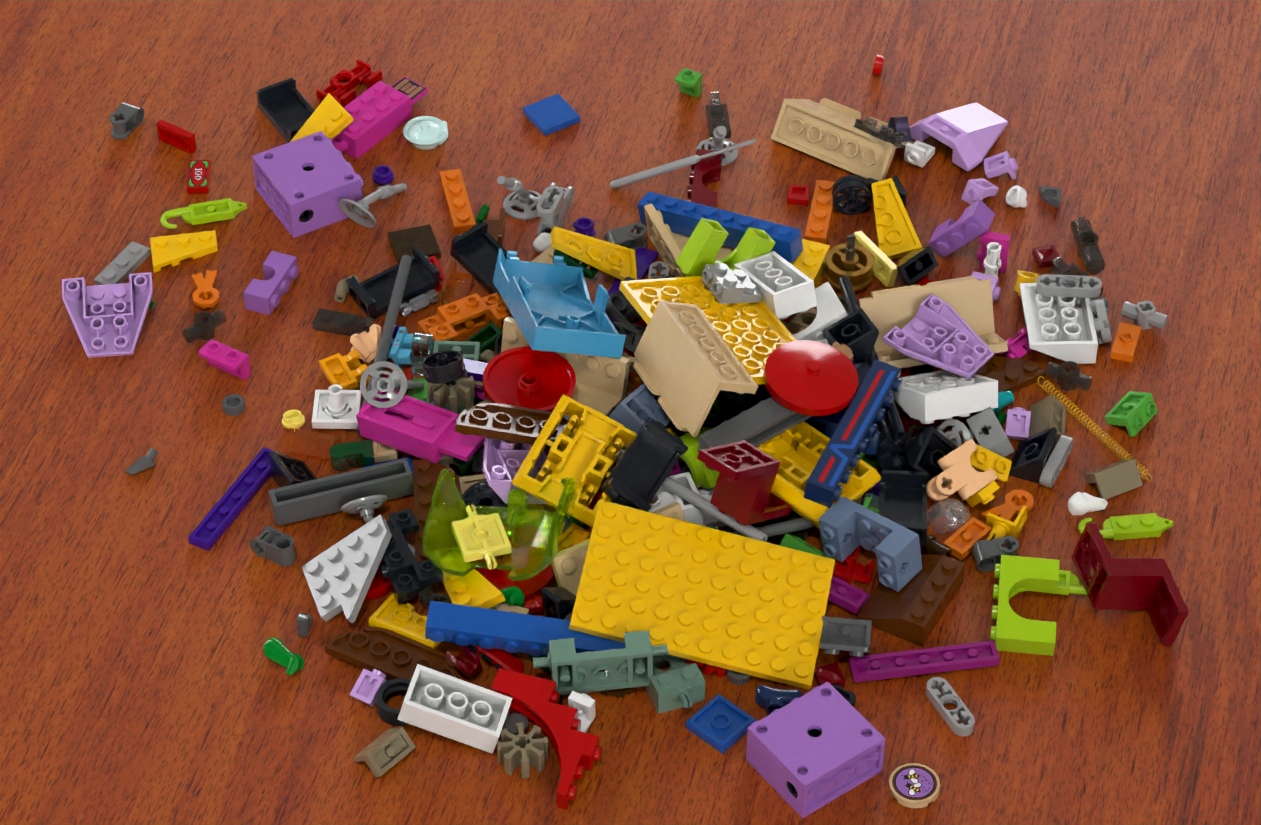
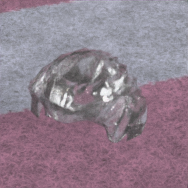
M943 499L928 509L927 526L937 534L945 535L948 532L954 534L970 519L971 514L968 508L960 501Z

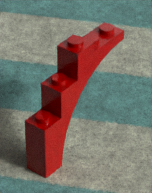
M499 668L491 686V691L511 697L512 701L509 708L524 715L540 727L551 742L558 756L561 768V777L556 793L557 807L567 810L570 800L574 801L576 798L578 779L582 780L585 769L592 771L595 762H599L601 759L603 747L599 746V736L579 731L581 720L578 719V709L558 704L560 693L557 692L555 681Z

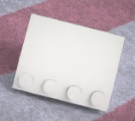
M1020 283L1019 288L1030 349L1072 364L1095 363L1098 340L1090 298L1043 296L1037 293L1036 283ZM1065 284V285H1063L1064 287H1067V288H1073V287H1074L1073 285H1070V284Z
M938 370L901 377L900 379L903 380L898 392L894 391L893 393L894 400L911 418L920 420L922 424H932L934 420L938 419L951 420L953 416L968 417L970 413H980L989 407L992 409L998 408V380L974 374L968 379L945 370Z

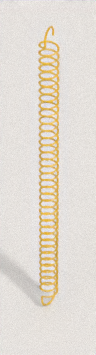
M1050 385V387L1047 388L1048 391H1046L1048 392V394L1051 391L1053 392L1054 389H1056V391L1054 392L1055 394L1058 392L1057 388H1054V385ZM1064 397L1062 401L1064 402V400L1067 399V401L1065 402L1067 404L1069 402L1068 398ZM1068 408L1066 409L1068 412H1070L1071 415H1073V417H1075L1074 415L1076 414V419L1079 420V422H1081L1082 425H1086L1085 423H1082L1084 422L1083 419L1086 417L1085 413H1082V410H1078L1074 414L1073 411H1069ZM1094 423L1095 426L1092 429L1090 427V429L1088 430H1090V432L1093 433V435H1098L1097 432L1100 429L1102 431V428H1099V426H1096V423ZM1105 433V434H1107V435H1106V437H1105L1104 439H1102V438L1100 439L1099 436H1098L1097 438H1098L1099 440H1101L1102 443L1105 444V442H1107V441H1105V440H1106L1108 437L1111 438V436H1108V433ZM1112 440L1111 443H1109V444L1107 443V444H1105V445H1107V447H1108V445H1110V444L1112 445L1114 442H1115V444H1116V441H1113V440ZM1117 443L1118 446L1115 449L1113 447V453H1118L1117 450L1120 447L1122 449V446H1119V443ZM1123 451L1121 454L1119 452L1117 456L1123 460L1122 458L1128 456V451Z

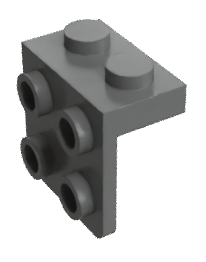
M823 616L822 621L824 622L819 648L824 649V653L839 654L840 650L849 651L850 656L864 657V652H869L872 620Z

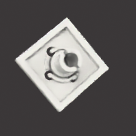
M337 384L329 386L328 390H315L312 428L356 429L358 425L356 415L360 412L361 390H343Z

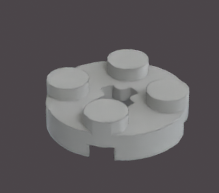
M1104 298L1091 300L1090 304L1099 344L1111 342L1112 336Z

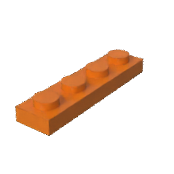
M461 169L440 171V181L454 233L467 232L476 223Z
M827 180L816 181L804 236L805 240L826 244L834 208L832 187L835 182Z

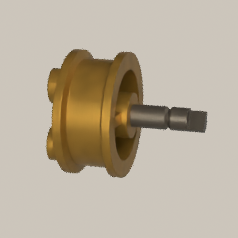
M848 234L845 244L836 245L827 252L824 276L826 282H829L832 288L841 291L838 282L839 278L842 276L849 277L855 293L867 288L873 280L872 268L874 266V257L867 248L855 244L856 236L854 234Z

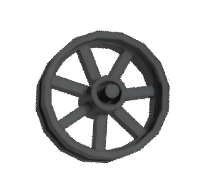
M857 175L843 176L833 184L832 200L838 212L854 215L865 211L870 206L872 200L871 190L865 178Z
M445 350L425 357L422 360L425 380L429 383L440 384L451 382L464 376L466 369L463 363V354L455 350Z

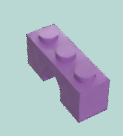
M979 200L967 207L956 222L950 218L937 226L928 244L944 258L988 231L995 214Z
M271 251L263 263L264 280L253 278L244 291L245 309L270 315L274 308L278 307L284 293L288 292L292 281L298 277L299 267L297 266L296 257L276 251Z

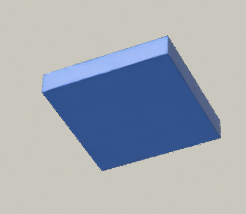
M559 94L523 107V114L544 136L580 122V115Z
M718 694L685 722V728L724 754L747 734V727L755 722L756 719Z

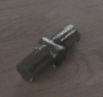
M1077 217L1076 220L1071 222V230L1077 244V255L1082 259L1086 271L1090 272L1091 275L1099 274L1100 271L1104 270L1105 262L1098 246V235L1093 232L1089 220L1085 219V217Z

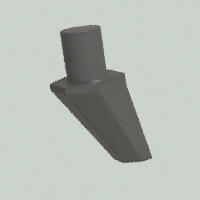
M150 448L147 455H142L125 473L134 475L155 466L153 461L158 455V451Z

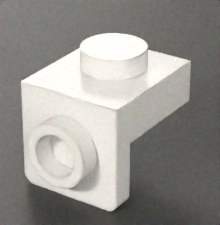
M918 140L914 144L908 142L905 145L904 161L923 168L935 154V147Z
M572 691L568 697V706L578 709V719L581 720L579 731L586 733L596 717L595 700L587 694Z

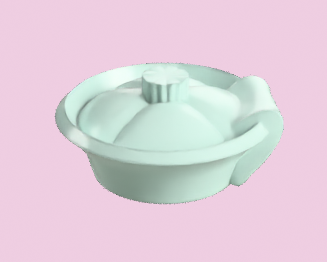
M419 116L405 124L403 134L414 147L422 150L432 149L441 145L448 138L447 122L433 116Z

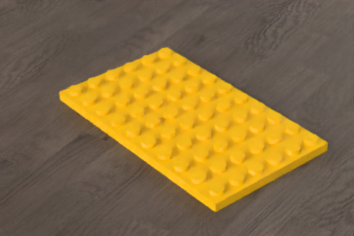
M599 500L569 629L624 643V633L649 630L652 646L667 644L668 655L810 690L824 621H822V618L826 612L835 560Z

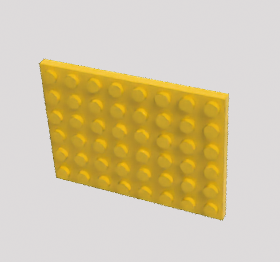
M702 276L620 282L619 290L647 325L660 300L698 305L757 385H765L764 369L770 354L785 343L797 341L763 300L751 303L720 304L702 281Z

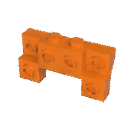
M497 292L482 298L478 293L438 307L437 315L418 321V332L434 346L435 340L458 341V337L483 328L490 323V320L501 329L502 320L508 316L513 318Z

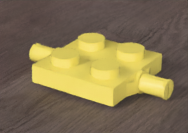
M471 504V508L468 505L465 508L468 517L451 522L452 531L464 563L485 559L488 569H492V567L495 569L498 565L495 556L511 553V544L498 513L478 515L475 505Z

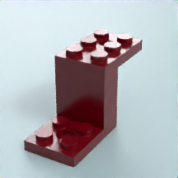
M745 440L699 450L697 459L705 463L707 468L720 473L710 503L716 506L721 513L732 516L736 519L737 523L744 526L790 514L792 506L770 493L781 462Z
M1087 523L1071 558L1094 610H1147L1162 645L1172 646L1189 611L1165 560L1158 558H1111V554L1103 541V536L1099 532L1096 523Z

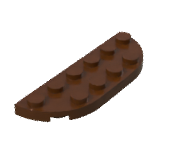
M994 356L975 373L998 380V392L1009 390L1012 393L1038 382L1040 376L1044 379L1046 376V372L1035 362L1016 357L1012 359L1002 356Z
M499 403L477 404L475 409L469 411L465 409L459 415L455 432L533 445L552 412ZM563 417L556 431L551 436V441L555 442L559 433L563 432L570 420L569 417Z
M428 459L413 460L414 516L419 524V531L415 532V560L420 562L435 557L439 564L442 559L452 551L456 552L459 548L452 531L451 522L463 520L461 487L457 476L446 466L440 463H432Z
M363 627L364 631L350 634L349 631H346L333 638L325 646V653L370 672L376 669L387 675L386 679L389 680L396 678L412 680L417 664L460 679L455 666L447 655L437 649L384 628Z

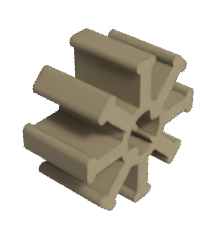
M466 369L464 376L457 380L440 384L427 382L428 402L434 401V405L440 408L449 404L450 411L458 413V404L468 409L471 406V398L475 397L473 376L467 377Z
M521 722L515 724L516 735L509 732L507 728L501 731V742L497 741L498 764L504 762V772L511 776L512 772L520 766L521 778H529L530 765L537 769L539 773L545 769V759H548V738L546 736L541 738V728L537 725H534L533 729L528 734H525L524 723Z

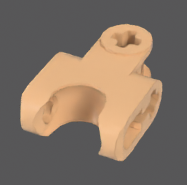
M973 439L968 440L937 461L943 472L931 479L926 486V492L932 500L942 501L957 491L964 501L998 478L993 469L978 472L972 467L970 456L978 448Z

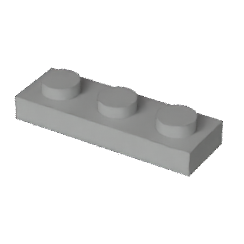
M132 241L94 279V285L124 283L129 278V274H133L151 255L150 248Z

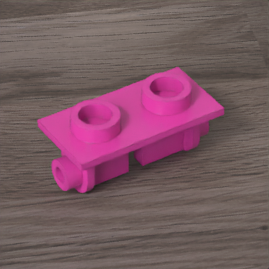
M1026 326L1016 334L1017 337L1014 340L1012 337L1006 340L1008 351L1000 352L998 356L1005 354L1006 357L1012 359L1014 357L1022 358L1033 350L1029 347Z

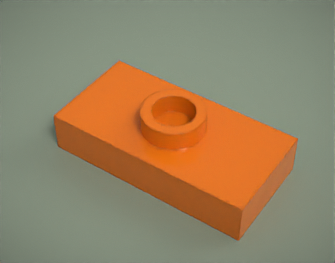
M1120 322L1110 358L1132 363L1142 327Z
M972 517L943 542V545L952 549L951 554L962 561L972 552L971 548L974 543L987 539L992 528Z

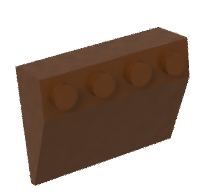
M921 555L923 569L899 592L879 582L856 619L872 620L871 627L923 647L962 586L965 563L945 555Z

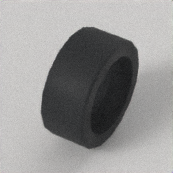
M406 678L392 679L385 682L376 693L377 713L385 723L393 726L409 725L397 720L401 709L391 708L385 703L391 697L398 695L406 696L411 680Z

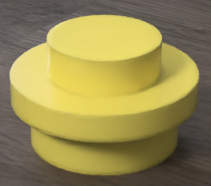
M293 409L283 414L282 425L285 428L296 430L305 423V417L299 410Z

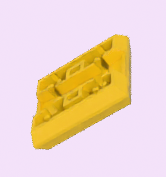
M563 394L511 484L593 528L599 500L593 510L588 507L605 477L608 478L611 472L609 470L624 445L628 447L637 433L591 407L585 406ZM564 415L571 416L563 432L559 433L555 442L551 441L550 438ZM548 445L551 449L547 459L534 479L529 475L545 446ZM602 493L600 500L612 501L610 497Z
M803 421L759 445L757 448L781 462L770 493L791 505L793 511L820 529L819 518L830 508L804 498L806 482L829 443L830 438ZM860 459L857 468L851 469L852 475L847 485L843 484L841 497L844 496L855 502L881 480V476L875 468Z

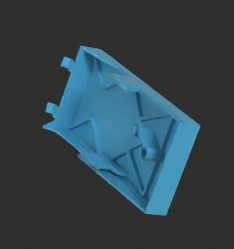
M499 249L493 283L532 350L613 358L622 357L626 335L618 333L605 313L607 300L610 298L608 291L602 284H598L593 304L584 278L583 267L566 266L564 256L554 255V264L520 261L517 258V251L507 250L506 259L502 249Z

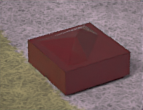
M1054 245L1033 248L1032 255L1039 268L1060 265L1061 258Z
M837 663L815 668L814 677L818 686L829 682L831 685L845 686V679Z

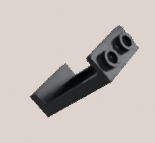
M293 77L257 90L259 109L286 142L289 143L315 110L297 90L296 80Z
M484 221L479 225H474L462 235L454 237L451 243L450 255L490 294L496 292L499 294L493 283L499 249H502L506 259L507 250L488 233V224Z
M416 245L411 247L413 260L401 304L440 285L438 267L434 263L431 264L427 254L424 251H420ZM400 263L361 283L354 276L346 280L349 295L370 321L387 313Z
M651 419L641 426L600 490L619 505L648 512L651 508V505H649L679 457L686 453L688 447L681 438L667 431L661 422Z
M881 470L879 515L919 534L920 547H926V486L928 473Z

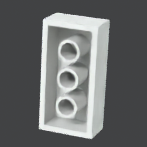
M775 251L734 264L735 269L746 272L763 294L762 300L778 319H786L789 315L806 312L810 308L817 306L814 281Z
M417 664L397 720L493 754L512 698Z

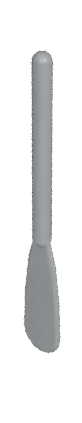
M757 139L747 140L701 156L693 155L611 181L610 187L617 189L698 163L700 159L757 142Z

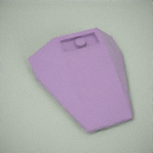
M975 102L919 120L910 126L911 137L920 142L932 136L952 148V163L968 172L982 163L1007 126L1008 121Z
M152 272L129 274V283L86 286L84 277L62 279V299L87 357L133 355L153 295Z
M931 294L920 304L916 316L902 329L895 326L882 339L907 358L968 379L994 356V352L949 304L934 294Z
M485 438L482 470L489 486L506 504H548L511 484L533 445ZM550 447L544 448L529 475L530 477L536 478L547 459Z

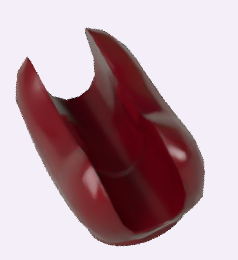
M456 644L460 650L459 655L456 657L446 651L447 657L455 668L466 677L474 676L481 669L479 656L467 646Z

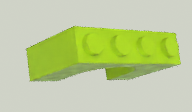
M701 218L677 258L676 263L681 268V272L688 277L702 276L706 264H716L719 262L727 264L731 271L735 270L734 264L771 252L776 242L764 230L748 227L735 250L727 257L715 261L716 255L729 233L718 221Z
M1001 555L1000 564H995L994 578L999 580L998 585L994 584L993 599H997V605H992L991 620H996V626H991L990 641H995L997 651L1053 656L1056 641V622L1025 619L1012 610L1009 601L1013 596L1024 591L1057 593L1060 560Z

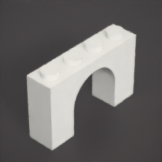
M829 282L815 289L817 300L816 318L805 330L792 334L797 341L827 339L822 330L848 316L847 311Z

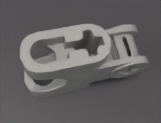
M552 182L544 190L536 206V216L541 217L537 229V237L545 231L552 230L554 226L564 227V217L574 200L575 188L573 186L562 188L558 187L557 183Z

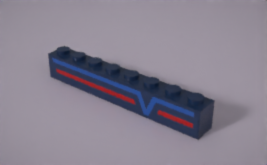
M875 359L808 478L804 498L831 508L834 500L840 499L843 492V484L847 485L850 481L851 469L857 468L861 458L860 453H865L867 450L868 438L874 437L878 427L877 422L881 423L885 416V407L891 406L894 399V391L898 392L903 381L899 378L901 368Z

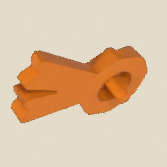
M206 270L205 279L201 272L197 275L192 274V282L197 287V290L192 294L195 306H199L202 309L213 308L220 302L219 291L213 288L218 275L217 270Z
M1012 490L1006 494L1004 504L983 512L981 517L986 519V515L991 513L1011 521L1014 515L1020 513L1023 506L1027 507V513L1033 508V496L1025 490Z

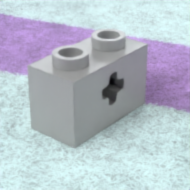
M991 407L966 419L970 427L968 430L971 439L974 442L977 441L978 445L1002 457L1015 452Z

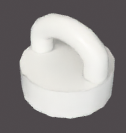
M1018 185L1011 187L1006 194L1007 204L1014 208H1025L1027 206L1026 190Z

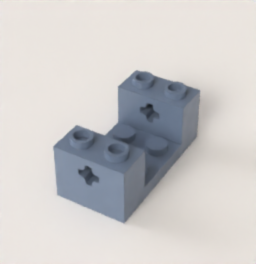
M645 383L620 402L609 415V418L619 422L635 433L639 431L644 423L651 419L661 422L665 427L673 425V422L663 408L655 401V399L658 400L659 395L651 393Z
M844 496L819 518L823 553L840 562H843L860 545L864 549L876 553L879 582L886 587L899 592L923 569L919 534Z

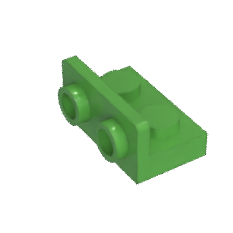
M1129 391L1105 415L1107 424L1126 426L1129 436L1135 437L1157 414L1152 393Z

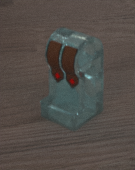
M414 333L412 339L413 363L411 366L413 374L424 375L425 370H423L422 360L428 355L433 354L434 335Z

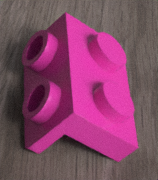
M990 224L988 231L981 234L978 243L982 244V247H979L977 252V260H980L979 269L985 270L984 259L987 257V245L991 242H997L1001 245L1000 260L1002 262L998 273L1005 274L1011 235L990 232Z
M213 339L199 350V356L207 359L208 364L243 380L250 376L249 357L247 354Z

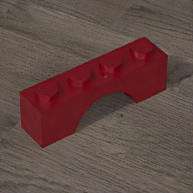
M697 149L696 155L701 156L716 150ZM722 153L700 159L698 163L691 165V170L694 171L690 172L689 184H692V186L688 185V198L691 200L687 201L717 208L718 193L708 189L706 186L720 181Z

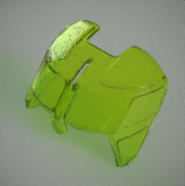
M443 469L438 476L432 497V505L426 519L423 534V553L439 569L456 576H466L474 568L488 567L485 559L464 563L452 531L451 522L467 518L468 514L465 510L467 506L455 485L454 472L450 469ZM566 477L561 480L563 490L555 512L528 509L527 495L520 488L513 489L509 493L508 507L475 506L478 515L498 513L508 539L509 537L511 538V553L505 554L502 559H500L502 555L495 556L498 564L495 569L511 570L508 578L512 579V581H519L539 574L552 563L558 551L565 523V515L569 511L577 489V483L573 478Z

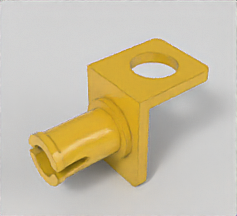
M1022 507L1014 522L988 513L986 515V525L992 529L985 540L1002 538L1004 536L1017 538L1027 520V507Z

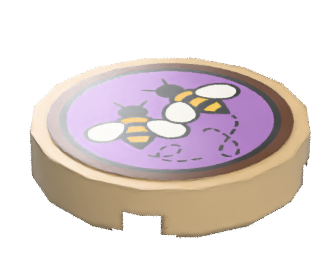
M907 763L897 767L892 772L889 779V792L892 798L894 796L897 799V803L902 806L923 808L928 806V803L934 802L940 792L939 777L934 770L926 765Z

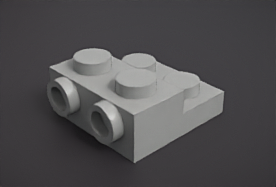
M720 262L706 264L705 270L702 272V281L720 304L761 302L763 294L744 270L735 269L731 271L727 264Z

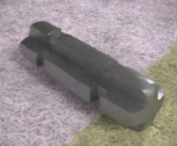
M432 289L427 291L426 295L423 293L408 300V303H402L399 313L405 317L410 315L411 311L416 312L429 306V303L437 302L439 300L438 292Z

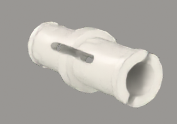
M991 242L987 245V257L984 259V274L998 277V270L1002 263L1000 260L1001 245L997 242Z

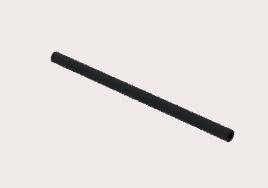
M840 277L838 282L851 314L860 309L849 277ZM874 347L867 361L869 368H871L875 359L879 360ZM893 400L890 407H885L886 415L895 439L902 440L906 437V432Z

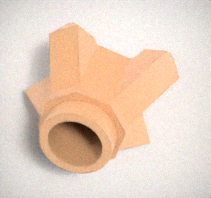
M377 324L370 326L368 333L362 332L360 334H353L350 337V343L353 345L350 352L357 350L360 354V359L368 363L369 366L374 363L381 338V327Z

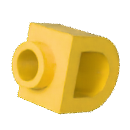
M1017 270L1014 290L1018 292V296L1021 297L1019 284L1036 283L1039 277L1038 273Z

